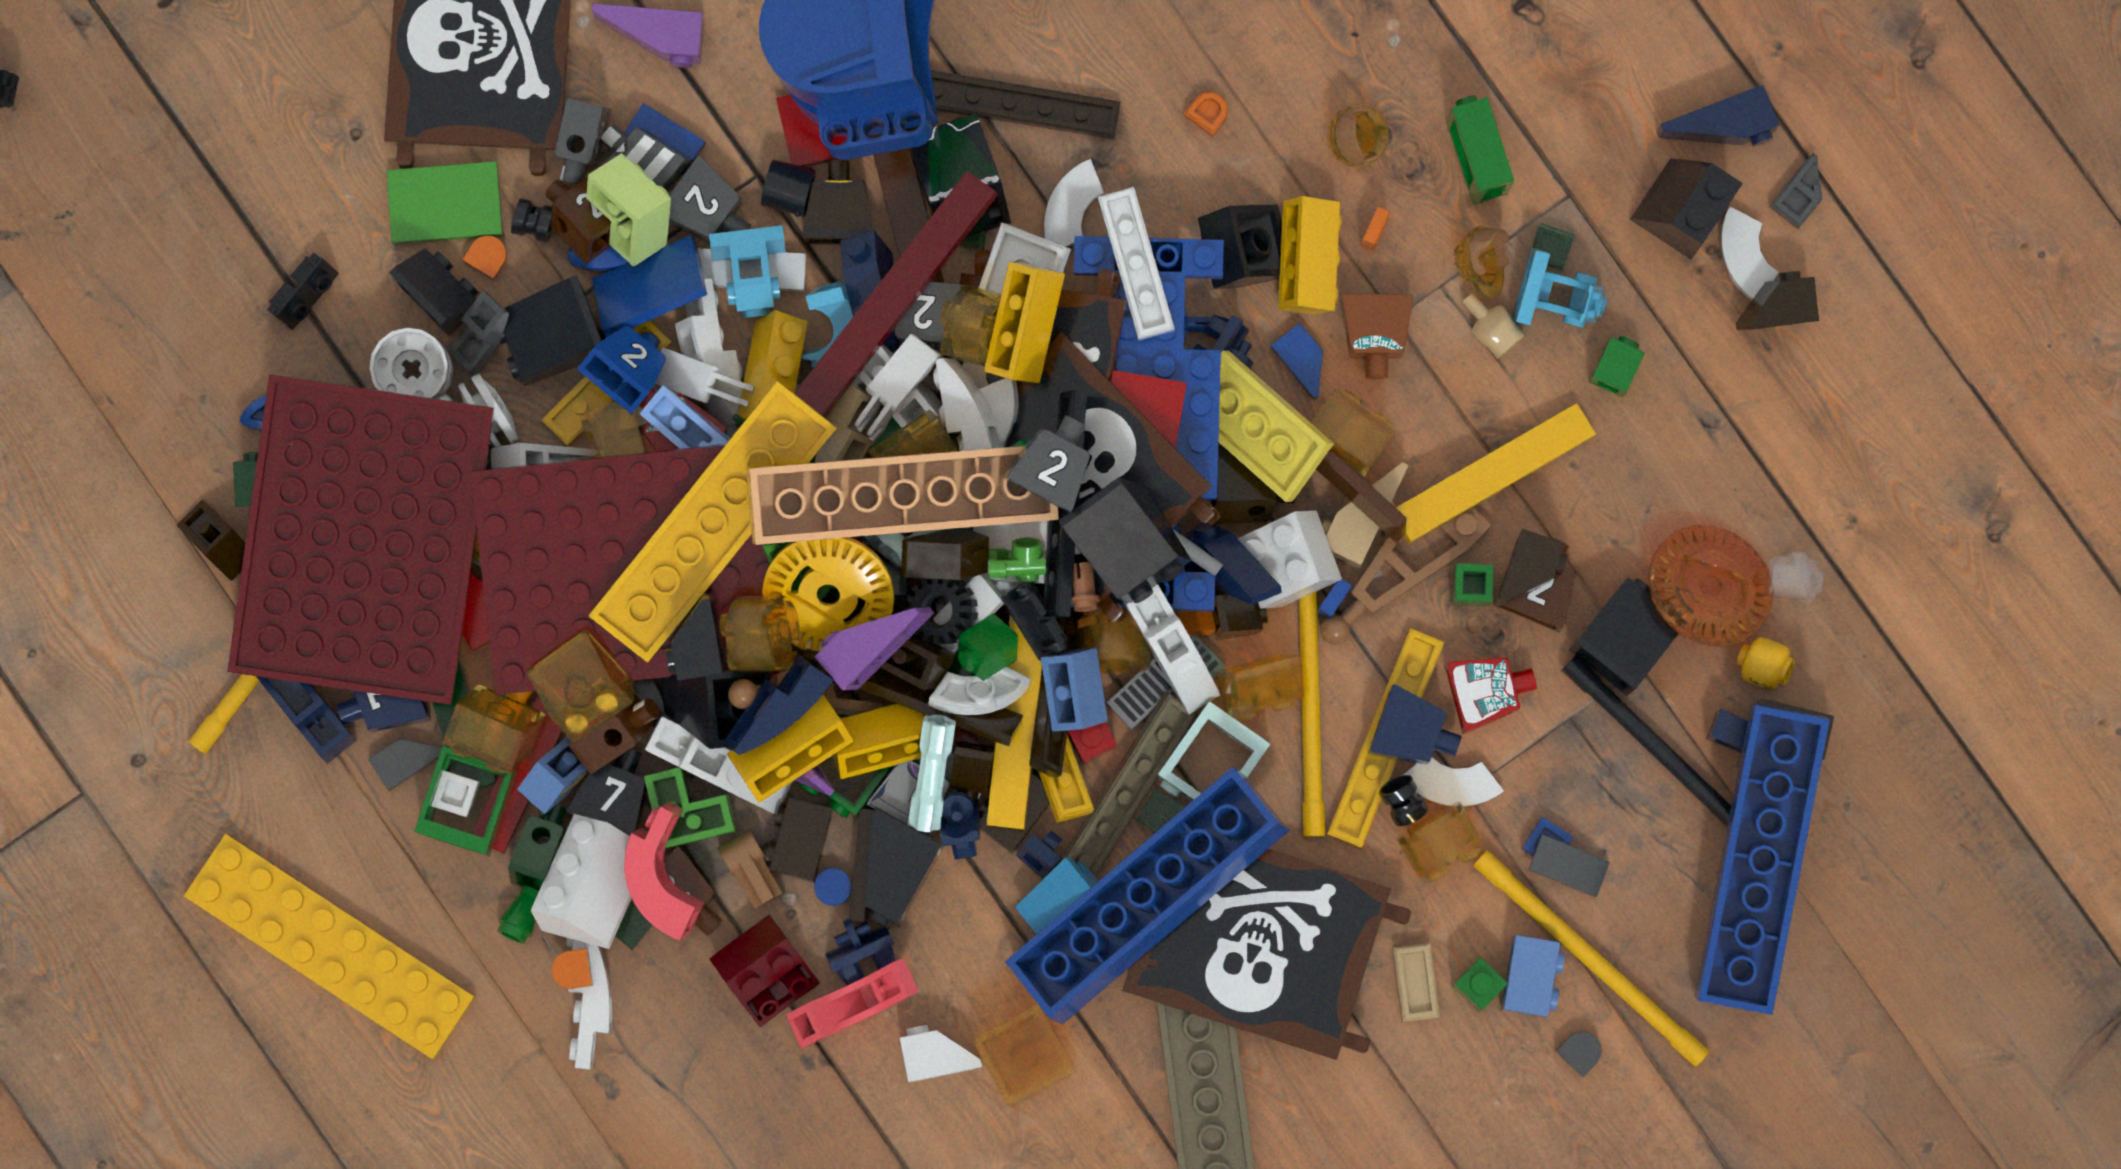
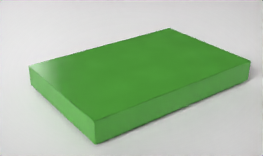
M497 161L386 170L391 243L393 245L470 239L482 236H503Z

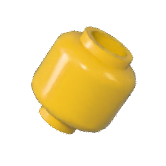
M1757 637L1751 645L1744 644L1737 658V664L1742 666L1741 675L1744 681L1767 690H1775L1779 685L1785 686L1794 668L1795 659L1791 657L1788 646L1765 637Z

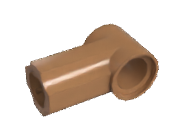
M750 829L717 847L733 877L736 875L755 910L783 894L773 873L770 872L764 861L766 857Z

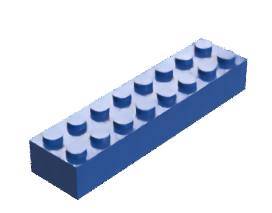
M1751 703L1695 997L1698 1001L1773 1015L1830 719L1827 717Z
M1232 767L1005 962L1048 1018L1063 1025L1290 830L1248 778Z

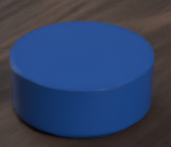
M829 868L817 876L814 890L822 903L829 906H838L846 902L850 897L852 883L844 871L837 868Z

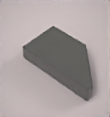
M1814 153L1811 154L1769 206L1797 229L1800 228L1822 200L1817 166L1818 158Z
M398 739L368 760L388 791H391L438 760L442 747Z

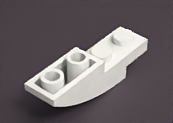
M712 278L704 279L707 295L686 304L687 318L675 323L681 353L720 368L719 374L741 381L742 367L737 360L736 350L723 351L722 348L724 334L721 326H719L717 314L718 295L714 290ZM719 379L716 380L714 389L741 398V387ZM711 394L709 403H704L711 416L722 423L727 429L732 424L736 427L740 426L732 418L734 414H738L739 404Z
M935 359L934 382L936 388L940 390L942 405L939 409L942 425L946 427L947 433H961L962 440L959 442V451L1004 447L990 406L970 374L956 359Z
M1156 585L1152 588L1153 594L1139 603L1123 601L1151 648L1153 656L1186 712L1191 714L1209 701L1220 696V693L1183 624L1172 610L1160 587Z
M660 716L644 750L777 815L779 805L783 803L793 783L792 781L758 803L727 756L730 750L724 747L709 749L683 727Z
M567 938L566 946L572 947V950L587 948L593 986L568 989V992L583 994L582 1001H575L573 1022L579 1023L578 1038L571 1039L569 1060H575V1068L593 1070L597 1033L612 1034L613 1008L609 973L600 946Z

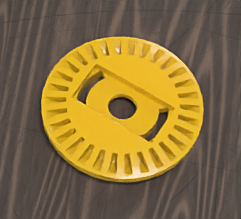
M850 537L789 543L773 558L763 582V604L771 624L784 639L804 651L807 648L821 651L823 649L821 643L834 631H842L890 616L893 611L894 586L887 567L872 549ZM809 566L811 569L803 576L799 590L792 591V583L800 571ZM823 585H832L838 589L840 598L835 603H824L817 595L818 589ZM858 599L865 600L862 610L854 618L845 622L844 619L855 610Z

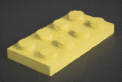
M1230 351L1221 352L1219 443L1285 502H1293L1334 443Z

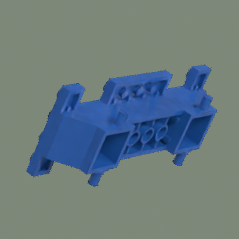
M1075 236L1074 275L1098 276L1101 269L1111 270L1119 274L1109 237ZM1149 238L1175 330L1138 341L1127 303L1114 370L1187 383L1176 449L1212 485L1202 497L1205 500H1217L1221 350L1184 349V339L1187 331L1205 332L1209 322V317H1187L1185 309V278L1222 279L1224 240ZM1120 278V284L1114 298L1127 300ZM1178 522L1173 529L1182 534ZM1182 572L1175 579L1168 582L1163 580L1158 584L1173 611L1214 612L1215 576L1207 572ZM1114 594L1111 595L1126 608L1122 600H1118Z

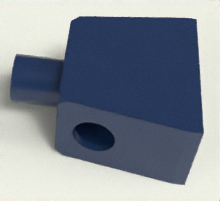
M1393 684L1387 696L1368 754L1428 764L1434 750L1455 757L1462 736L1441 729L1446 717L1445 711Z

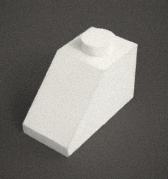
M928 1025L906 1029L907 1036L900 1037L909 1083L982 1068L981 1059L937 1030L929 1032Z

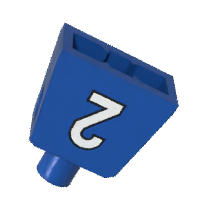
M624 326L597 343L577 370L632 415L652 390L666 362V357L657 349L659 345L658 340L652 333L642 332L639 334L630 326Z

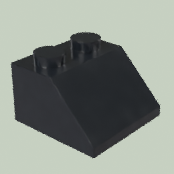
M1278 204L1227 206L1198 218L1201 239L1224 240L1223 278L1211 279L1213 289L1241 288L1280 278L1282 221Z
M424 248L395 266L389 273L399 287L450 336L464 323L461 319L476 300L475 296L479 292L465 277L458 281L449 272L453 265L439 251L432 255Z
M713 590L704 592L674 633L671 644L667 645V650H665L669 672L676 671L677 681L723 673L725 660Z

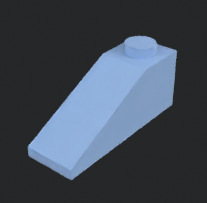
M664 385L639 413L679 449L722 445L730 440L728 435Z

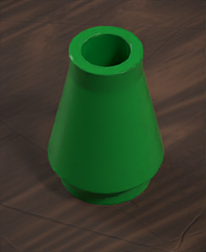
M523 885L521 892L498 920L500 926L497 931L501 935L521 944L525 943L527 937H532L536 920L531 912V908L539 893L538 890Z

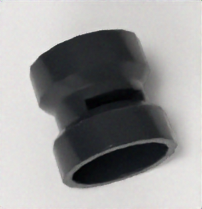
M520 198L513 215L511 233L519 236L528 233L533 235L537 241L547 243L553 231L551 227L552 206L536 207L531 200Z
M1410 775L1396 777L1384 784L1379 790V795L1384 804L1389 805L1391 808L1390 816L1396 826L1412 824L1422 818L1428 811V806L1424 799L1417 795V785Z

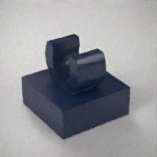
M1052 830L1042 841L1032 834L1015 856L1044 879L1061 859L1054 851L1062 839Z

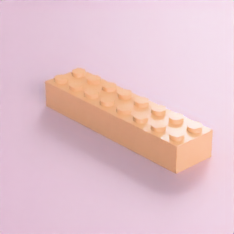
M1025 446L746 468L752 544L755 545L1059 520L1058 507L1003 478L1005 472Z

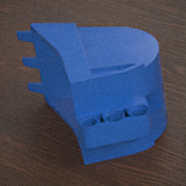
M764 0L759 18V37L764 55L801 112L819 126L821 141L834 158L848 160L924 145L930 139L932 124L939 123L929 59L930 24L935 0ZM918 127L912 132L905 131V129ZM882 134V135H880V136L877 137V138H869V137H868V136H872V135ZM836 135L847 137L843 144H832V140Z

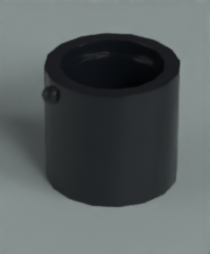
M773 159L764 183L761 206L791 213L796 217H804L808 208L812 181L816 178V170H813L811 167L805 168Z

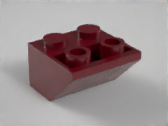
M770 914L709 958L722 979L759 1027H762L820 984L819 980Z

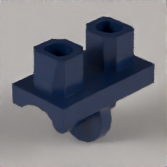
M1214 314L1205 330L1208 336L1217 340L1212 350L1230 351L1251 369L1254 362L1246 355L1252 345L1244 340L1249 329L1242 324V319L1234 315L1229 320ZM1197 344L1196 346L1193 347L1192 350H1208V349H1206V348H1204V347H1202V346H1200V345Z
M952 792L944 797L940 837L943 847L952 846L954 859L958 860L976 856L977 848L975 841L980 840L979 800H971L967 794L962 792Z
M849 918L843 921L847 931L834 937L838 948L825 953L833 973L837 971L846 985H850L864 977L858 961L870 955L878 970L895 961L892 948L894 942L887 928L881 927L872 931L868 922L854 927Z

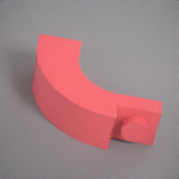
M669 802L660 806L659 809L655 807L652 810L645 824L649 831L641 828L631 833L625 851L624 871L629 893L641 914L658 930L680 941L689 936L705 902L679 889L667 874L664 852L683 808Z
M901 958L850 985L806 1003L786 1014V1017L802 1049L869 1019L907 1000L919 991L904 958Z

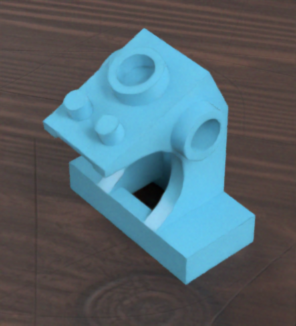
M783 225L709 234L712 261L731 259L734 283H726L729 305H736L737 312L742 311L743 318L765 316L770 313L769 308L774 307L773 300L780 299L778 277L770 278L768 254L786 252ZM761 259L762 277L740 278L738 261Z
M1531 248L1513 311V320L1531 325L1534 310L1539 308L1563 314V322L1584 328L1585 322L1595 323L1597 316L1601 317L1607 304V296L1603 295L1605 287L1596 285L1598 278L1579 272L1576 273L1575 278L1546 271L1550 254ZM1553 281L1573 287L1568 307L1548 302Z
M845 280L817 287L805 296L809 310L816 309L829 317L834 333L828 345L806 352L807 354L802 355V359L811 360V367H815L853 318Z

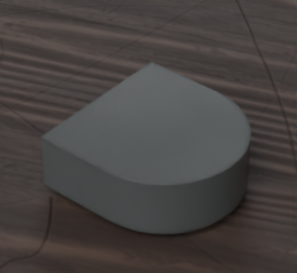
M1577 1032L1569 1036L1555 1052L1581 1077H1584L1599 1061L1602 1050L1599 1040L1594 1035L1588 1032Z

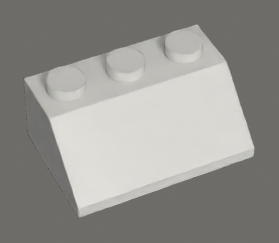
M577 814L573 815L531 908V912L542 931L603 948H610L632 899L627 887L624 871L625 851L630 838L629 835L608 822Z

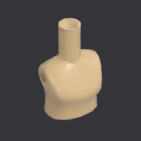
M1471 293L1462 301L1477 319L1471 329V333L1494 354L1497 360L1526 336L1502 305L1487 309L1474 293Z

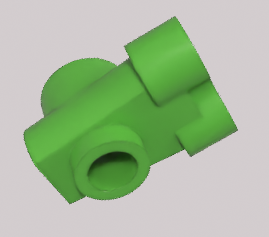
M1024 537L1012 541V550L990 549L989 578L1016 576L1018 581L1033 582L1039 579V575L1046 574V551H1042V541L1037 538Z

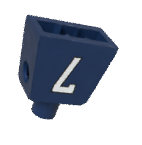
M354 691V698L336 704L343 725L364 718L367 729L371 732L424 723L431 720L425 702L421 700Z

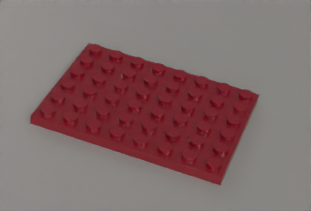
M270 374L227 672L451 705L477 534L470 472L486 469L495 408Z
M726 444L482 469L470 472L496 695L654 679L676 675V671L669 672L665 650H667V645L671 644L674 633L687 615L648 663L588 615ZM752 534L707 589L713 590L725 660L723 670L754 666H778L795 662L794 646L776 631L766 614L762 590L770 563L763 548L764 544H752Z

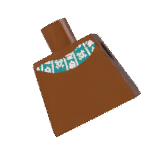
M1413 294L1342 295L1341 311L1349 356L1354 359H1366L1367 379L1388 378V359L1402 358L1407 339Z

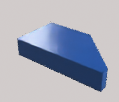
M1298 323L1271 345V349L1314 400L1319 395L1323 350L1304 327Z

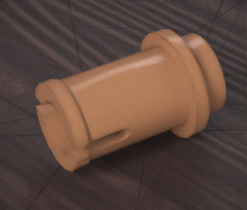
M1080 562V567L1075 563L1072 585L1073 597L1071 598L1074 611L1088 612L1096 610V603L1100 601V597L1095 592L1094 568L1090 562Z

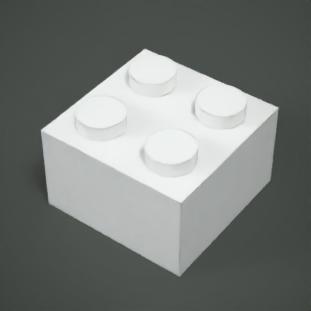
M1316 510L1295 511L1238 538L1281 585L1282 593L1258 602L1260 609L1286 606L1342 580Z

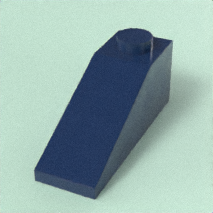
M1761 85L1660 124L1656 132L1659 138L1731 145H1743L1751 142L1752 146H1758L1773 139L1772 133L1777 130L1780 124L1766 90Z
M875 230L841 240L842 271L853 317L893 266V253ZM895 328L883 343L886 347L898 344Z
M1200 523L1194 527V530L1181 534L1223 564L1215 575V589L1251 605L1282 593L1281 585L1232 532L1220 528L1216 524ZM1192 560L1184 565L1185 572L1209 573Z

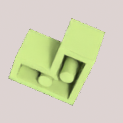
M621 153L588 174L586 199L611 221L609 245L634 267L667 245L671 197L662 186H657L648 178L638 164L632 163Z

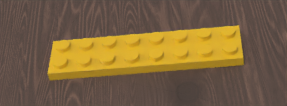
M777 380L588 616L648 663L752 534L746 468L809 463L837 427Z
M227 834L223 836L184 895L188 900L432 1060L436 1058L475 999V996Z

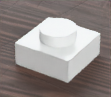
M443 770L431 806L469 818L480 782Z

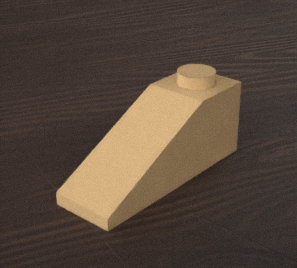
M1403 462L1373 484L1372 487L1391 503L1409 465ZM1352 502L1338 511L1333 521L1325 519L1322 525L1334 558L1359 569L1379 527Z

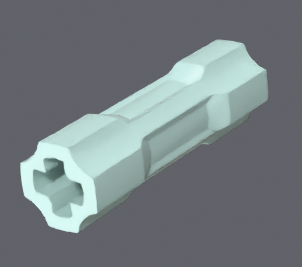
M934 714L923 717L919 743L921 751L917 787L911 797L908 826L918 831L930 832L940 830L944 806L942 789L947 757L952 751L956 726L955 720L944 715Z

